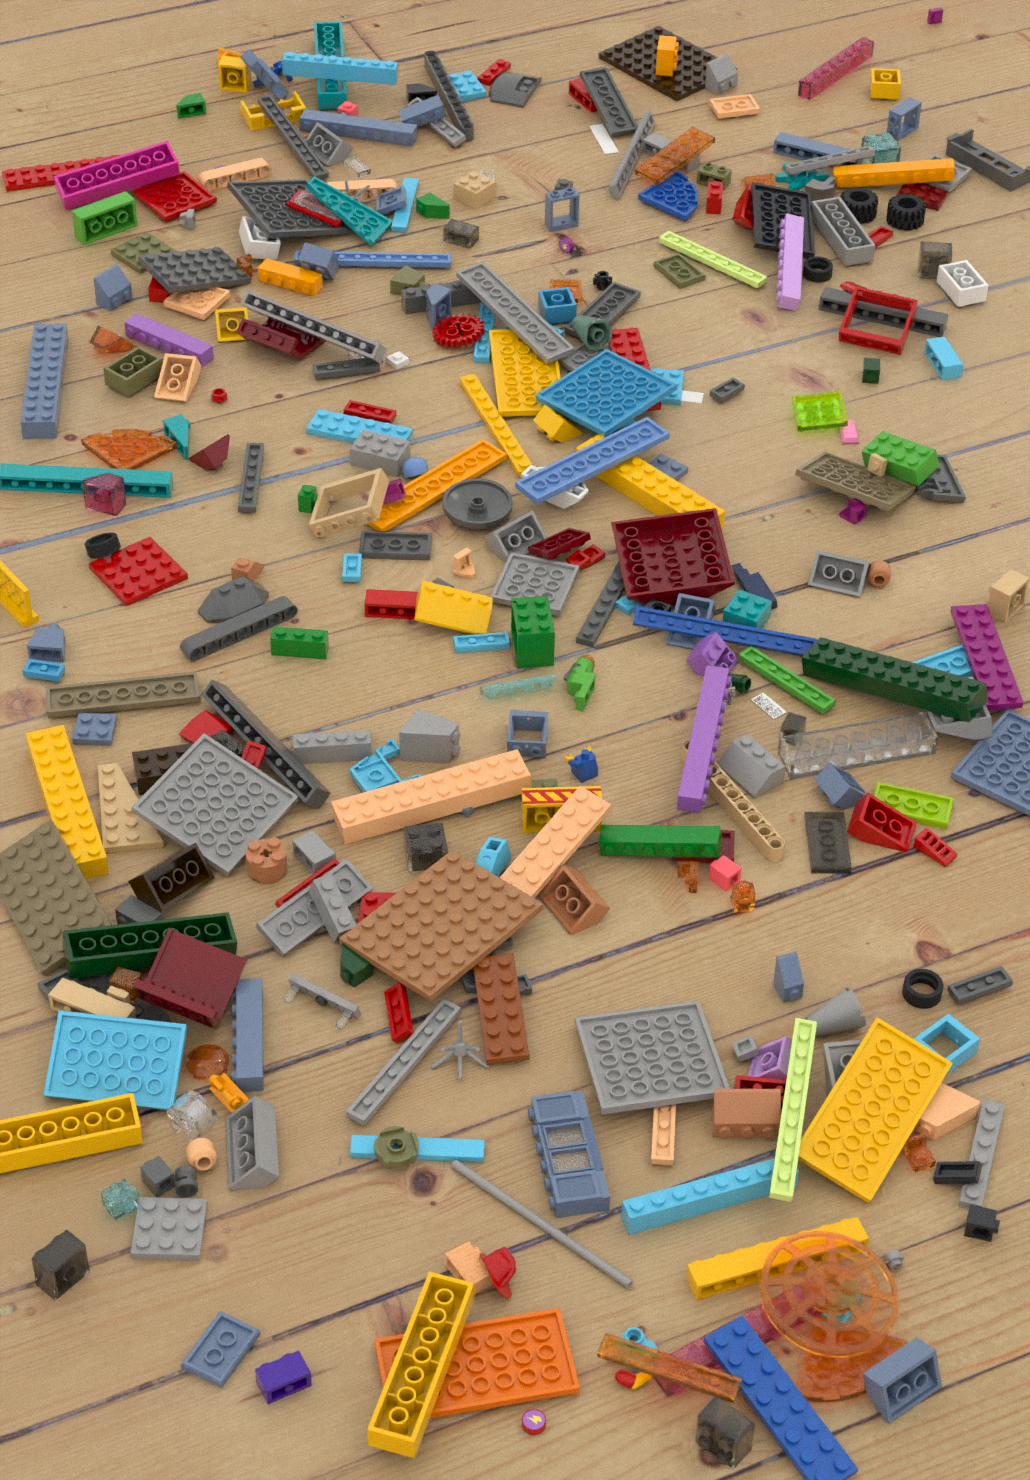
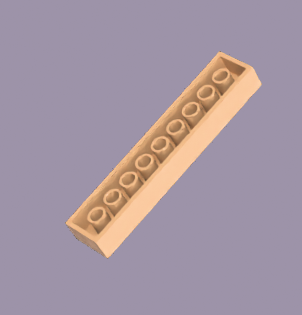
M518 749L332 801L333 819L346 845L458 813L465 808H475L521 795L522 788H531V774Z

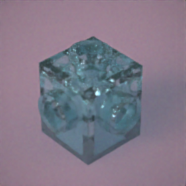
M125 1179L111 1184L101 1192L103 1206L114 1220L131 1213L138 1207L137 1197L139 1193L133 1184L129 1185Z

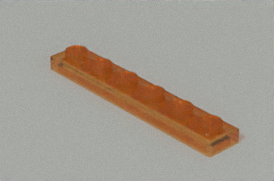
M605 1333L597 1351V1357L733 1404L742 1384V1379L609 1333Z

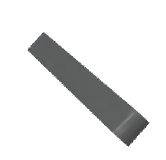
M281 596L185 638L180 644V650L191 661H197L292 619L297 614L298 609L286 596Z

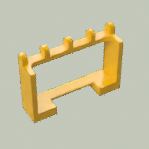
M293 91L292 99L286 101L280 99L277 102L280 108L295 106L291 107V114L286 116L291 123L300 122V116L306 107L296 91ZM240 101V113L251 131L275 127L269 118H264L263 113L251 115V113L263 111L260 105L256 106L253 104L252 107H247L244 101Z

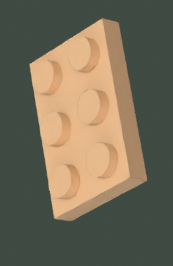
M751 94L710 99V106L718 119L754 115L760 112V108Z

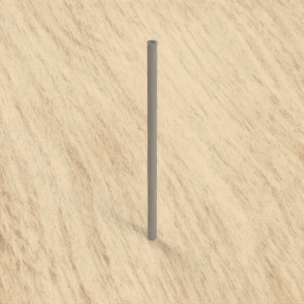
M458 1160L452 1163L451 1167L625 1287H631L633 1280Z

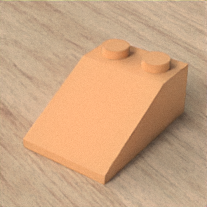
M165 353L154 398L187 402L199 378L201 364L196 356Z

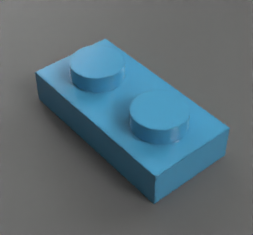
M29 659L23 669V676L59 682L65 671V664Z

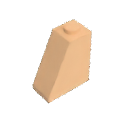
M941 1083L917 1122L914 1131L922 1136L936 1140L976 1118L980 1101Z

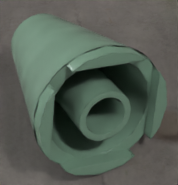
M578 315L572 321L573 329L585 346L591 350H601L611 340L612 327L604 319Z

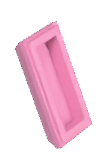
M840 420L838 426L842 444H859L855 421Z

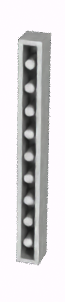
M247 290L241 302V305L247 307L248 310L381 364L387 348L377 342Z

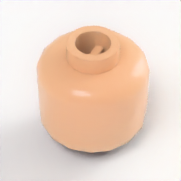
M197 1138L188 1144L186 1155L190 1166L194 1167L197 1171H206L215 1165L217 1154L213 1143L209 1139Z

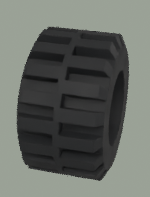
M851 188L842 192L841 199L860 224L868 223L876 218L878 196H876V193L865 188Z
M910 194L893 196L888 202L886 221H888L889 225L899 230L918 229V227L924 224L926 203L923 199L918 198V196Z

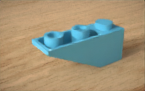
M489 837L480 849L476 864L499 877L512 858L507 840Z

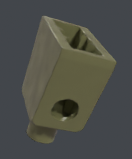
M404 265L390 280V293L401 296V290L430 284L425 283L424 273Z

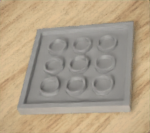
M511 552L490 597L493 598V603L511 606V598L548 596L551 614L560 616L579 573V566Z

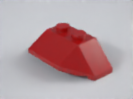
M750 183L737 201L732 218L737 225L746 229H753Z

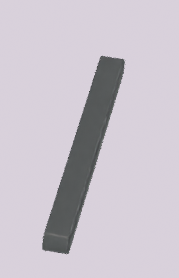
M426 51L424 53V67L435 89H437L443 105L454 126L466 136L467 140L465 141H472L474 139V124L438 54L435 51Z

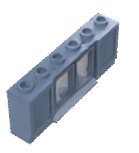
M583 1091L531 1097L528 1118L529 1121L534 1123L532 1125L533 1138L538 1140L536 1142L537 1155L542 1157L540 1168L541 1172L546 1174L544 1184L545 1190L550 1191L551 1195L548 1197L550 1210L554 1209L556 1218L609 1211L610 1194Z

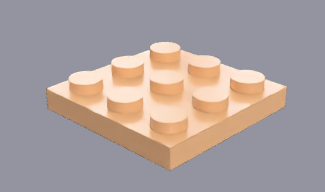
M217 287L174 292L164 300V306L205 320L230 297V291Z

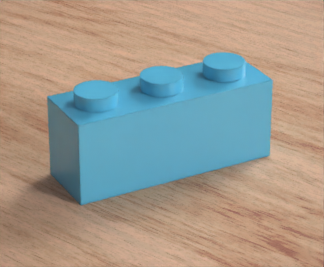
M945 336L926 339L924 353L942 380L961 378V371L964 368L963 362L960 361L957 353L954 352Z

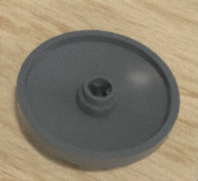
M467 479L457 482L449 487L443 496V511L452 522L466 528L484 529L494 527L504 522L512 512L513 501L510 492L501 484L487 479Z

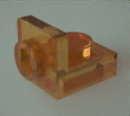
M246 254L238 257V267L242 268L252 278V255Z
M678 861V877L685 878V884L689 885V893H697L698 862Z
M925 1133L910 1136L904 1144L903 1153L915 1173L934 1167L936 1164L935 1158L926 1145L927 1136Z

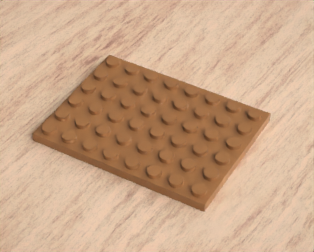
M451 850L356 924L355 927L342 935L339 941L341 945L342 943L372 965L431 1002L543 910V903L456 851Z

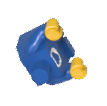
M587 746V749L585 747L580 755L575 756L574 761L571 754L568 757L567 755L565 756V763L572 767L571 772L581 783L598 776L596 756L591 751L590 746Z

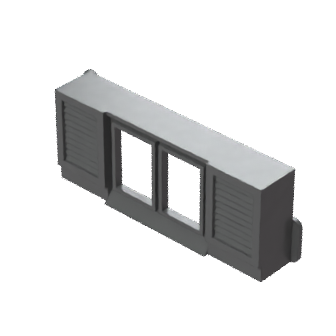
M973 129L962 134L955 133L947 137V156L961 164L964 163L992 179L994 183L1011 192L1030 182V166L1023 169L973 141ZM985 155L991 158L992 161L988 162L980 156ZM1000 163L1008 169L1004 171L995 165Z

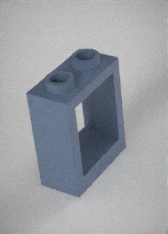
M910 97L890 109L886 136L899 141L918 129L922 102Z
M574 187L545 193V226L550 232L579 227L580 195ZM570 199L569 214L553 218V202Z
M510 710L507 752L518 749L521 756L546 757L548 712ZM514 729L542 731V741L513 740Z

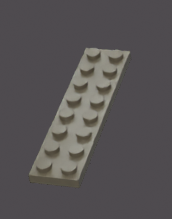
M197 671L46 687L48 718L78 715V713H100L200 702Z

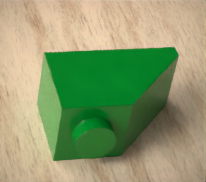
M201 93L186 95L176 105L178 119L206 114L205 100Z
M429 192L416 198V212L425 218H450V205Z

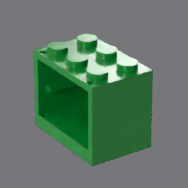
M548 596L511 598V635L517 668L554 666L555 630Z

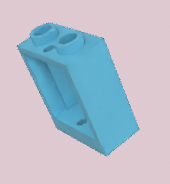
M948 1013L914 1038L917 1042L936 1052L927 1044L943 1033L960 1047L945 1058L953 1063L947 1074L978 1052L980 1042L978 1036Z

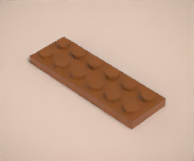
M514 953L486 956L473 967L486 1063L490 1065L530 1060Z

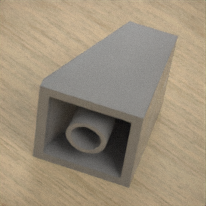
M418 709L399 732L400 760L450 763L454 757L459 755L461 749L459 746L461 735L459 724Z

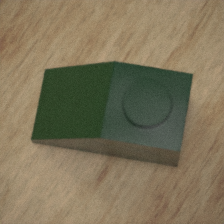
M342 943L340 977L345 983H349L355 988L373 976V965Z

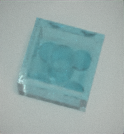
M890 132L876 135L870 134L862 137L861 148L870 146L875 150V155L866 159L869 164L899 162L901 146Z

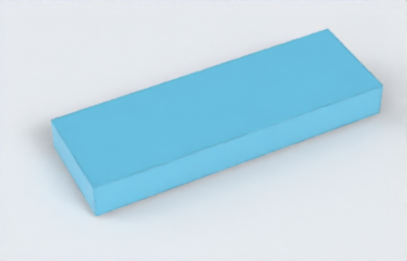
M508 632L453 636L455 653L510 649Z

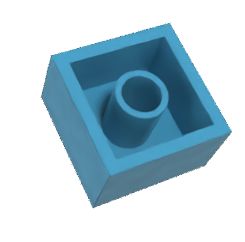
M570 287L538 291V308L542 318L548 324L568 323L576 317L577 304Z

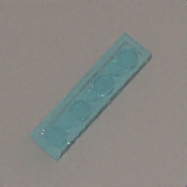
M556 673L480 687V693L491 697L498 695V691H504L505 694L516 692L515 688L522 687L523 691L534 689L533 685L538 684L541 685V688L552 686V682L557 681Z

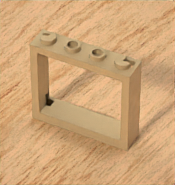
M382 468L320 487L309 522V527L316 538L379 520L389 484V479ZM370 491L367 505L326 517L330 502Z

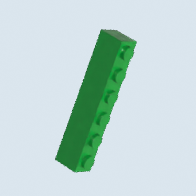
M602 825L598 842L601 856L720 858L722 835L720 826Z

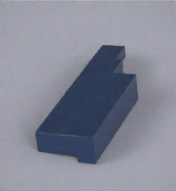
M740 563L731 565L736 578L746 592L771 600V609L778 607L775 596L759 572L750 575L746 568L743 569Z

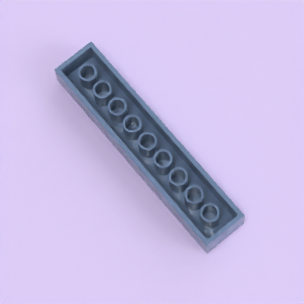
M34 324L21 416L23 439L57 438L69 341L67 324Z

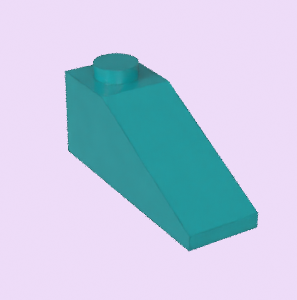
M182 414L164 419V434L185 461L189 460L190 422Z

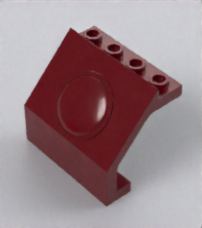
M242 318L236 332L250 342L299 361L326 342L270 318L262 325Z

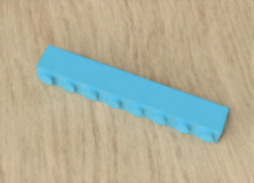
M285 52L282 58L283 75L396 85L398 80V62L343 58L323 56L321 54L309 55L307 53L298 54L294 52Z
M775 1158L622 1201L621 1218L628 1234H635L769 1196ZM798 1169L796 1170L794 1188L797 1187Z

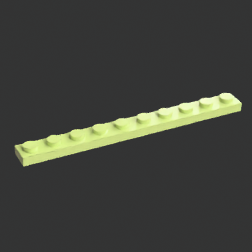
M795 1019L769 1198L792 1202L817 1026L816 1021Z

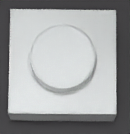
M398 351L387 356L386 362L397 370L408 365L409 358Z

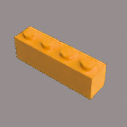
M268 258L258 267V281L311 296H315L323 287L322 273Z

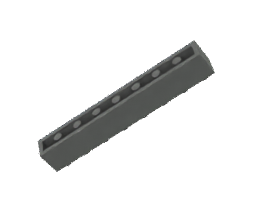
M825 287L820 296L819 310L845 316L853 293ZM858 301L852 318L904 329L910 312ZM917 307L910 331L942 337L947 328L949 314Z

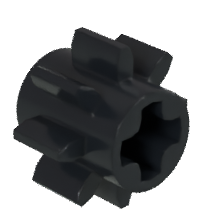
M599 271L597 274H594L593 285H596L598 290L603 291L612 284V276H609L607 271Z

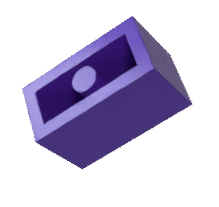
M299 1350L294 1353L285 1354L273 1362L264 1363L255 1369L256 1383L267 1404L312 1386L311 1372Z

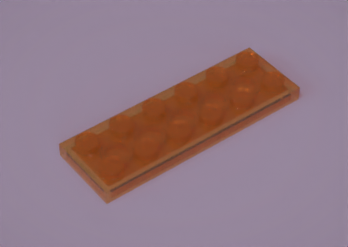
M692 126L635 169V175L659 185L714 144L715 137Z

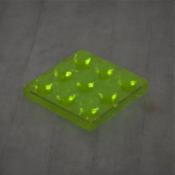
M842 391L792 396L797 431L848 426Z

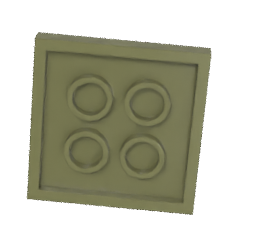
M146 232L111 249V255L142 274L147 270L138 262L139 256L172 253L176 250Z

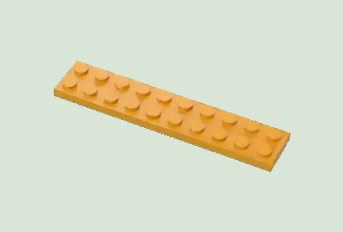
M482 439L404 485L406 491L404 498L383 504L379 520L367 524L376 531L386 532L443 498L446 490L453 484L467 479H475L507 460V454Z

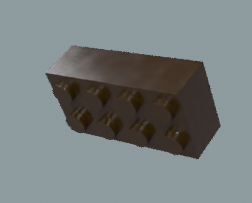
M194 743L132 752L139 795H144Z

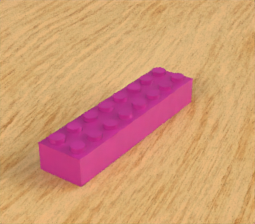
M165 141L53 177L58 195L65 210L179 175L180 170L179 162L169 142Z

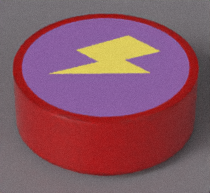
M530 1409L523 1414L522 1428L526 1433L537 1435L544 1431L546 1417L543 1412L537 1409Z

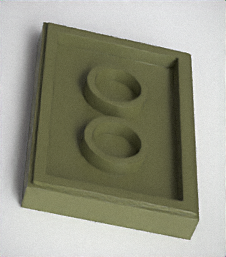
M680 253L657 260L653 264V267L679 289L706 280V275Z

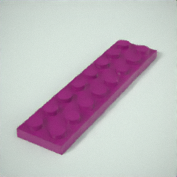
M987 604L951 606L950 612L975 680L987 684V702L985 704L987 709L1023 708L1024 702Z

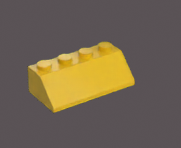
M422 580L416 598L414 620L473 635L486 634L493 598Z

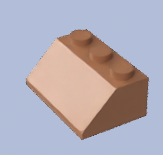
M566 865L559 869L539 894L542 900L573 935L598 924L610 910V907L581 873Z
M714 1089L711 1113L713 1137L778 1138L781 1119L780 1089Z

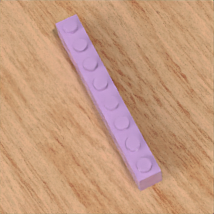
M786 214L785 218L780 222L781 231L779 238L781 240L779 242L780 251L778 254V259L780 260L777 267L780 270L777 274V279L779 280L776 290L779 291L777 292L776 300H778L779 308L796 311L801 300L804 217Z

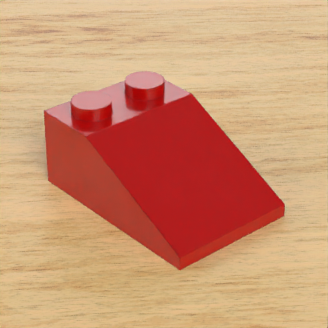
M867 793L855 804L847 833L865 843L908 852L917 822L872 794Z

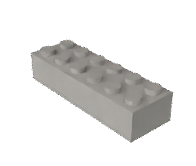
M841 197L812 201V220L844 266L874 261L876 245Z

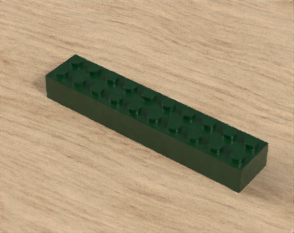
M820 637L801 657L803 675L965 722H970L987 702V684L984 682Z

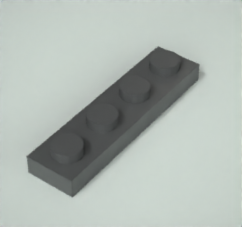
M367 358L313 364L315 379L380 372V364Z

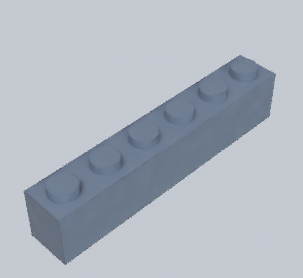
M780 132L774 140L773 153L804 161L852 149ZM856 159L855 162H843L838 166L861 165L863 159Z
M262 978L239 979L232 995L233 1001H236V1004H232L233 1017H236V1020H232V1031L236 1033V1037H232L233 1050H236V1053H232L233 1067L236 1066V1070H232V1081L237 1083L238 1088L242 1092L264 1091Z

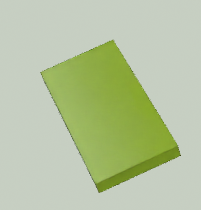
M877 782L874 796L908 816L918 824L942 829L948 828L954 798Z

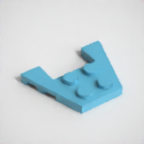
M393 738L389 739L384 747L377 748L372 756H366L350 768V776L363 793L417 778L421 774L404 780L399 778L386 761L400 755V747Z

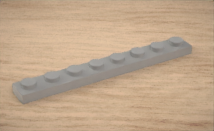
M443 999L346 1110V1117L365 1126L461 1014V1007Z

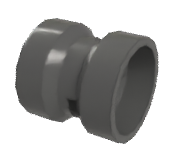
M181 1166L176 1169L175 1181L177 1183L175 1189L178 1196L186 1198L197 1194V1170L194 1167Z

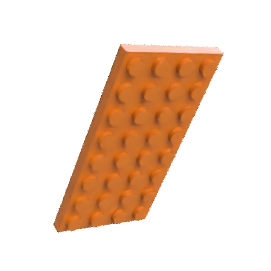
M560 1308L465 1323L430 1419L580 1393V1386ZM404 1334L374 1339L383 1388Z

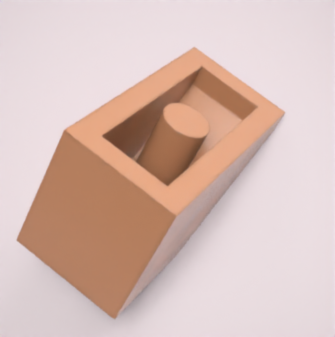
M239 557L231 567L232 580L244 576L255 581L263 570L264 565Z

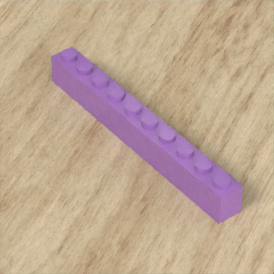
M706 665L680 783L677 810L700 813L702 805H706L707 794L704 793L709 791L710 780L707 779L712 777L713 767H710V765L715 763L716 754L713 752H717L718 740L716 738L719 739L721 727L718 726L723 724L724 715L721 713H725L726 702L724 700H728L729 689L726 688L731 686L732 677L728 676L729 668Z

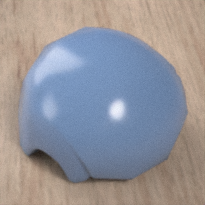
M421 457L408 458L402 466L403 475L405 478L426 473L428 471L426 460Z

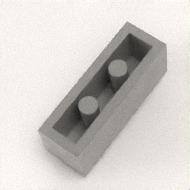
M330 874L313 880L308 891L333 943H337L342 935L356 926V923L333 875Z

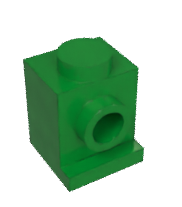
M311 485L302 486L298 493L299 512L313 513L318 496L316 487Z

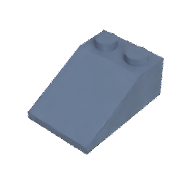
M678 594L674 613L713 620L715 612L714 600ZM669 632L666 645L693 650L701 638Z

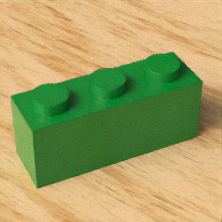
M273 626L270 637L271 655L326 660L329 649L328 631Z

